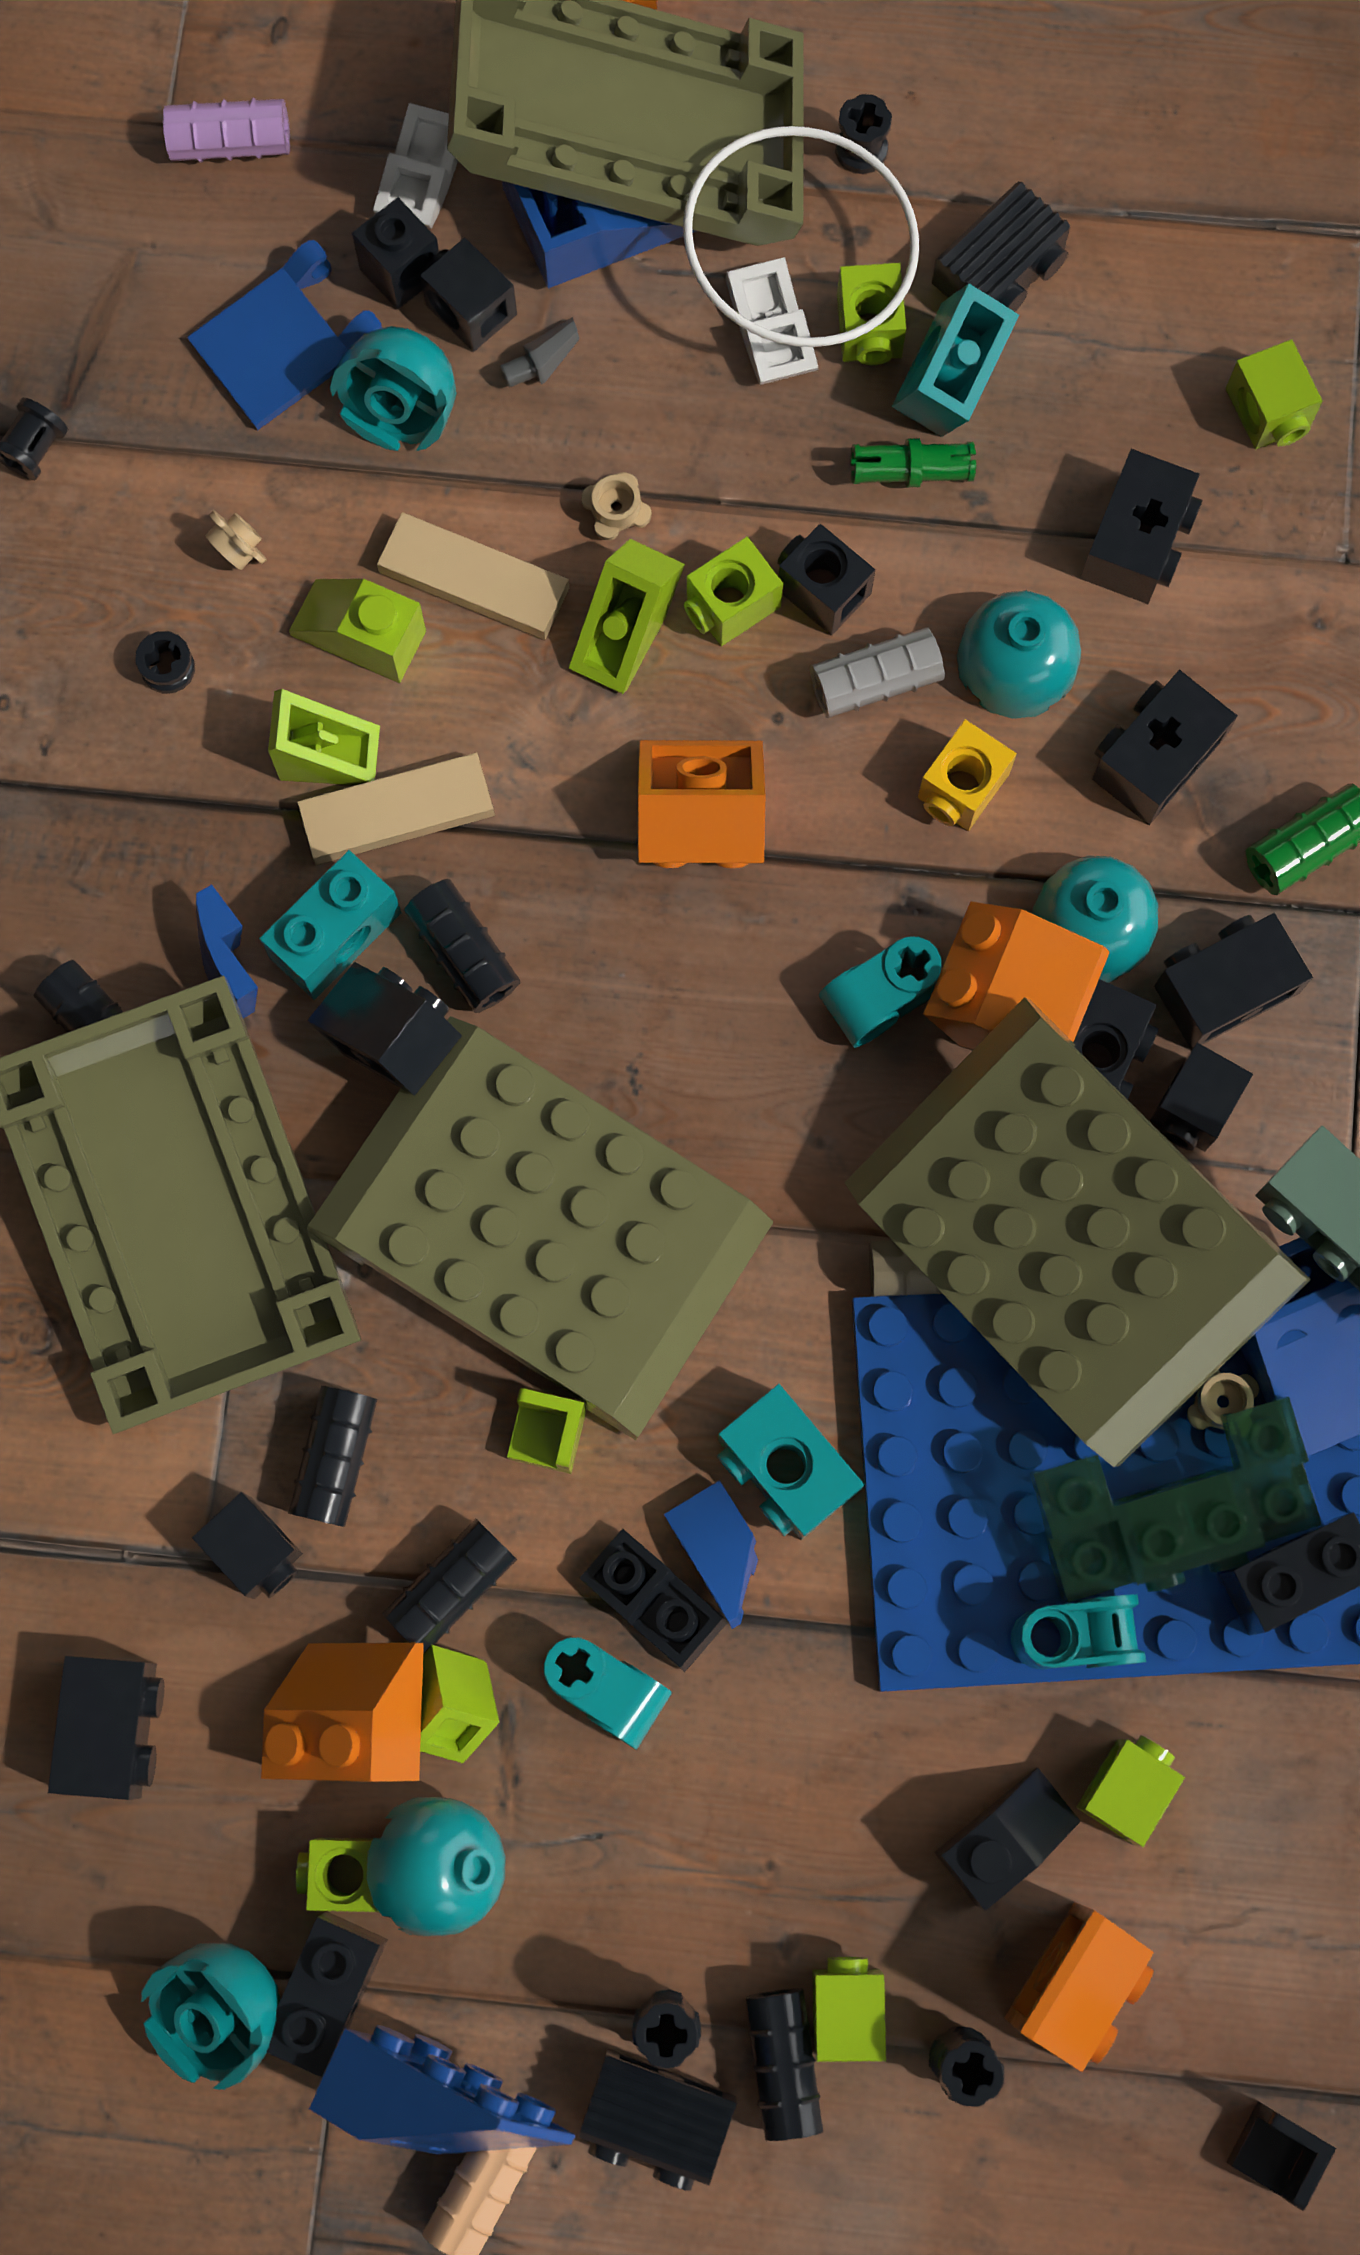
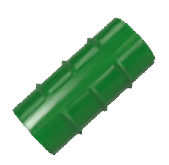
M1351 783L1343 786L1328 797H1321L1317 804L1302 813H1296L1293 819L1277 829H1271L1268 835L1247 847L1245 850L1247 864L1257 882L1270 894L1278 895L1295 883L1304 882L1309 874L1320 867L1329 866L1333 859L1345 851L1354 850L1357 844L1360 843V789Z

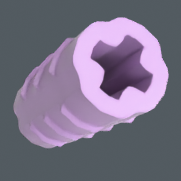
M252 98L250 101L227 102L223 99L219 103L198 104L196 101H193L192 104L164 106V138L170 161L198 160L202 162L204 159L227 158L231 161L233 157L256 156L258 159H261L262 156L285 155L290 152L289 120L284 99L256 100Z

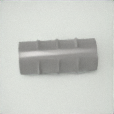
M928 627L904 635L896 634L894 638L874 645L867 643L865 648L846 654L838 653L834 658L810 665L813 689L826 718L851 710L858 711L860 707L881 700L887 702L890 697L908 691L916 692L918 688L944 680L945 677L939 646Z

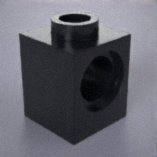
M397 197L353 231L352 236L359 269L398 310L423 291L420 275L424 272L429 260L439 252L437 237Z
M465 237L450 250L443 249L436 253L429 260L424 272L420 275L425 305L473 352L517 315L514 285Z
M821 523L806 538L802 535H797L793 538L777 560V564H779L778 577L783 582L782 595L831 636L872 594L876 569ZM815 569H825L834 574L836 579L829 583L821 584L812 581L806 574Z
M1197 1042L1185 1057L1150 1121L1162 1127L1160 1133L1172 1144L1192 1151L1195 1147L1206 1151L1218 1138L1253 1073Z
M240 1492L192 1537L242 1594L252 1599H256L262 1592L268 1598H271L283 1589L298 1573V1570L292 1564L303 1555L254 1499L243 1492Z

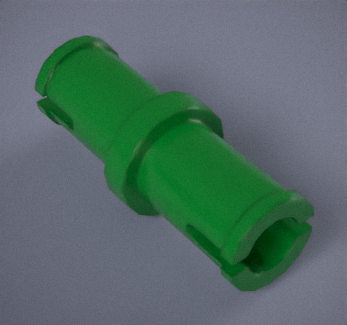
M908 438L904 445L860 446L859 444H853L850 455V466H855V470H851L852 484L865 482H905L906 488L920 487L922 481L966 480V482H973L976 474V460H971V456L976 455L974 442L963 444H921L920 438Z

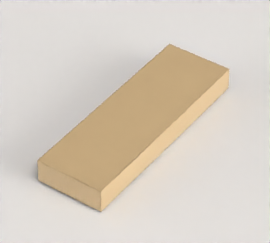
M403 512L377 563L378 571L383 575L546 640L570 588L569 579Z
M477 752L298 801L309 846L316 865L340 859L348 850L353 854H359L495 816Z

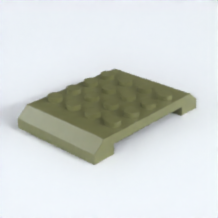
M455 0L447 150L473 174L683 227L685 206L689 192L701 170L720 150L743 136L763 129L787 126L803 127L804 33L753 18H748L741 33H737L623 0ZM778 136L763 139L746 145L725 158L710 173L700 190L694 208L692 230L755 246L794 239L803 225V136Z
M225 976L215 978L0 1057V1128L4 1129L93 1368L94 1372L90 1374L112 1434L122 1432L362 1340L328 1244L308 1232V1225L316 1215L242 1014Z
M1024 997L845 1181V1185L858 1205L1071 1430L1110 1465L1117 1467L1311 1279L1263 1231H1258L1074 1047L1075 1044L1030 999Z
M450 1016L447 1021L462 1037L415 1096L402 1088L400 1089L309 1223L308 1232L363 1266L366 1263L578 1400L584 1402L587 1410L632 1439L637 1440L774 1221L749 1198L483 1029Z

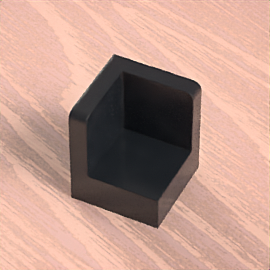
M1258 2101L1226 2163L1280 2195L1293 2206L1304 2211L1337 2148Z

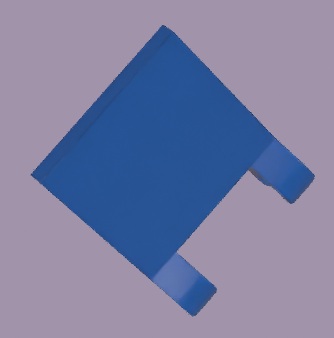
M309 240L302 244L281 269L187 337L257 430L261 429L333 376L343 355L359 338L368 332L382 328L381 322L375 314L366 310L354 317L337 337L300 290L321 282L332 271L331 264L326 259L325 251L315 240Z

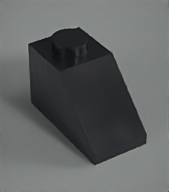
M1035 1768L937 1849L935 1854L974 1904L986 1911L1038 1868L1081 1821L1040 1769Z

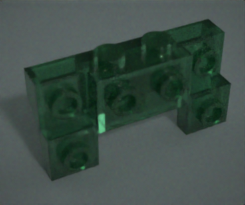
M1282 1396L1273 1399L1274 1401L1234 1413L1220 1415L1233 1466H1222L1111 1500L1097 1454L1087 1455L1082 1459L1046 1470L1031 1472L1030 1477L1045 1529L1049 1559L1061 1599L1069 1603L1131 1583L1136 1585L1145 1583L1147 1592L1164 1590L1184 1583L1186 1579L1183 1571L1208 1564L1210 1572L1233 1569L1249 1562L1247 1552L1265 1547V1542L1321 1526V1519L1303 1464L1309 1462L1290 1398Z

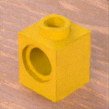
M965 719L923 776L918 798L924 802L925 810L937 821L947 826H954L956 823L969 832L1010 775L1017 753ZM957 771L968 772L976 778L979 786L971 790L958 789L951 784L948 775Z

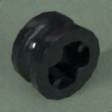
M157 631L144 638L136 650L135 663L144 682L154 691L162 694H171L183 690L191 682L195 674L193 656L186 641L178 634L170 631ZM164 651H170L175 660L171 663L172 672L167 674H161L156 665L160 661L159 653Z

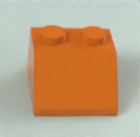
M640 740L638 863H653L662 868H678L687 863H715L718 866L732 869L744 867L749 863H764L766 792L763 741Z
M970 901L923 1015L960 1047L975 1049L1011 1010L1026 997L1074 1042L1110 951L1103 945L1023 909Z
M308 1643L264 1709L261 1779L364 1782L419 1781L424 1643Z
M1074 1902L1004 2018L1019 2032L1083 2072L1089 2060L1099 2064L1110 2050L1118 2033V2028L1113 2026L1112 2022L1124 2002L1127 2001L1134 2005L1146 1990L1154 1972L1147 1964L1154 1952L1097 1911Z

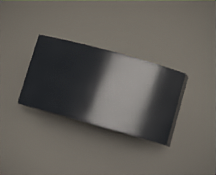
M623 1528L580 1577L591 1590L683 1672L688 1670L728 1623L721 1614L681 1581L665 1564Z

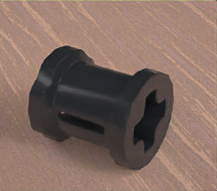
M860 94L853 99L847 100L840 109L838 125L841 133L839 135L863 147L884 163L888 152L886 137L891 130L892 114L887 109L883 99L875 95ZM836 144L837 159L845 169L857 174H867L876 171L872 165L860 156Z
M23 397L16 405L19 412L18 416L3 439L0 440V462L13 472L29 480H36L41 473L38 466L55 438L62 439L66 435L68 427L61 418L47 407L32 399Z

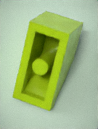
M629 539L605 561L569 669L624 694L666 618L685 564L632 539Z
M316 579L289 633L292 637L401 683L426 633V627L420 603L366 579Z

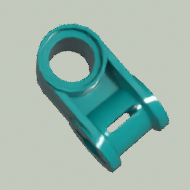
M905 937L896 941L865 963L854 966L828 983L818 996L852 1046L857 1048L880 1036L900 1018L930 999L941 973V957L937 948L930 941L921 937ZM907 962L913 969L923 965L922 980L918 982L912 975L901 978L902 963Z
M1131 1594L1078 1600V1603L1046 1606L1025 1612L1016 1620L1011 1630V1645L1014 1654L1023 1664L1034 1669H1053L1086 1665L1087 1668L1145 1663V1652L1138 1650L1133 1608L1139 1605L1138 1595ZM1040 1619H1046L1054 1623L1061 1636L1060 1647L1051 1657H1045L1038 1653L1031 1641V1630Z
M566 1638L557 1642L548 1652L544 1662L545 1680L548 1687L556 1695L586 1713L589 1720L636 1750L672 1694V1691L633 1665L623 1660L619 1661L595 1644L582 1638ZM577 1650L584 1652L588 1656L584 1667L592 1674L590 1680L587 1683L576 1680L570 1687L564 1686L559 1681L563 1670L555 1664L557 1657L562 1654L565 1657L571 1658Z

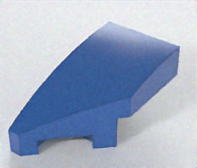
M211 884L196 893L197 928L203 966L208 981L221 976L227 978L244 1019L255 1012L258 986L231 952L240 946L243 925Z
M719 1480L668 1511L664 1516L700 1574L711 1596L733 1629L741 1624L744 1614L742 1604L750 1575L755 1574L758 1557L754 1551L756 1539Z

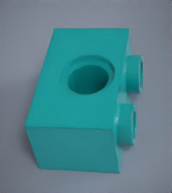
M967 284L941 303L892 407L941 437L968 422L1016 324L1019 314L971 284Z
M348 850L259 939L270 960L315 1000L402 912L395 891L355 854Z
M780 1384L776 1385L718 1435V1441L724 1447V1450L717 1455V1458L741 1486L749 1479L767 1499L759 1505L760 1510L782 1536H786L793 1530L800 1540L804 1539L856 1495L865 1485ZM790 1450L801 1458L804 1472L798 1481L791 1484H782L775 1481L769 1475L766 1465L767 1459L775 1451Z

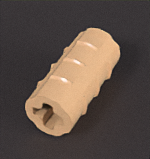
M537 2147L467 2152L461 2164L456 2166V2170H454L455 2175L444 2195L439 2198L437 2207L422 2233L426 2241L447 2255H479L488 2237L492 2236L493 2228L507 2204H510L511 2195L523 2173L527 2172L528 2164Z

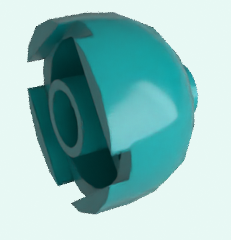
M394 326L368 332L352 344L336 367L330 385L332 397L337 391L338 397L344 405L339 414L345 423L364 439L385 449L398 451L401 447L399 441L408 444L419 443L416 451L427 449L436 442L448 423L457 395L452 365L444 352L429 338L411 329Z
M1028 590L1003 592L984 602L966 623L957 652L959 678L965 689L968 685L972 694L980 699L979 704L989 712L1012 719L1036 717L1048 711L1049 707L1059 702L1063 696L1065 697L1072 689L1081 661L1079 631L1068 611L1049 596Z
M1087 855L1063 865L1044 883L1032 910V914L1103 945L1110 951L1099 978L1107 983L1117 980L1119 976L1129 973L1134 967L1136 968L1143 962L1158 932V901L1150 882L1133 865L1112 856Z
M414 1797L394 1807L385 1817V1819L392 1820L385 1827L382 1838H373L368 1851L367 1883L376 1909L383 1917H391L394 1923L401 1927L399 1930L409 1935H454L477 1924L497 1902L505 1881L506 1856L497 1831L481 1811L453 1798Z
M199 1943L169 1959L151 1975L142 1990L141 1998L142 2003L149 1997L151 2016L143 2024L147 2038L161 2060L179 2077L191 2083L196 2082L201 2076L210 2081H220L212 2089L225 2090L242 2082L258 2067L267 2054L266 2052L277 2021L276 2009L281 1999L277 1984L267 1968L249 1951L231 1943Z

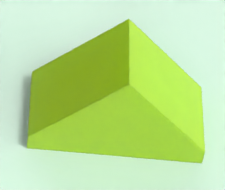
M284 689L274 691L268 752L280 781L356 786L375 780L380 725Z

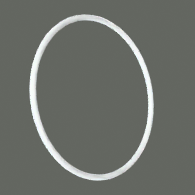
M775 127L750 133L733 141L713 156L701 170L689 192L683 219L685 250L690 267L704 293L724 315L737 325L755 335L777 343L801 347H820L840 344L862 336L880 325L895 311L906 296L915 276L919 256V234L914 211L905 191L891 171L878 158L853 141L831 132L809 127ZM778 136L817 138L850 150L872 165L893 189L904 210L910 235V255L907 271L899 290L878 315L855 329L837 335L812 338L795 337L770 331L752 323L734 311L719 297L708 282L698 262L693 243L692 221L697 197L706 179L718 164L738 149L753 142Z

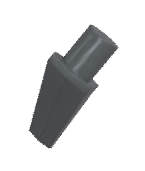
M573 317L530 343L523 345L525 355L500 365L501 372L509 388L536 377L540 384H544L580 339Z

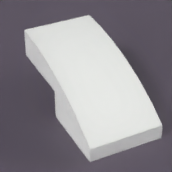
M409 103L395 154L389 153L373 209L375 214L399 197L427 228L432 229L458 160L447 150L449 113Z
M785 257L727 272L725 279L734 311L767 330L784 335L810 338L803 309H798ZM739 326L759 385L817 371L818 364L813 347L777 343L755 335Z

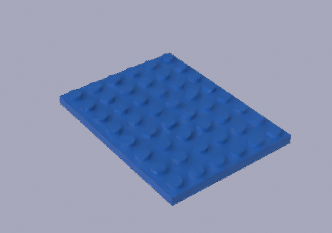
M944 1294L856 1297L852 1299L879 1692L1360 1664V1587L1266 1633L1249 1635L1219 1577V1574L1336 1517L1354 1512L1360 1523V1434L1294 1462L1260 1388L1259 1394L1254 1398L1253 1408L1249 1414L1252 1428L1248 1434L1241 1438H1232L1225 1430L1210 1426L1199 1430L1189 1423L1187 1410L1195 1403L1196 1391L1120 1466L1113 1467L1088 1447ZM1241 1348L1218 1369L1220 1373H1232L1238 1376L1248 1374L1254 1378ZM1219 1396L1217 1404L1221 1408H1226L1229 1400L1225 1396ZM1131 1594L1138 1595L1139 1605L1133 1608L1138 1650L1145 1652V1663L1087 1668L1086 1665L1053 1669H1034L1023 1664L1014 1654L1011 1645V1630L1016 1620L1025 1612L1046 1606L1078 1603V1600ZM1040 1619L1031 1630V1641L1038 1653L1045 1657H1051L1058 1651L1061 1636L1054 1623L1046 1619Z

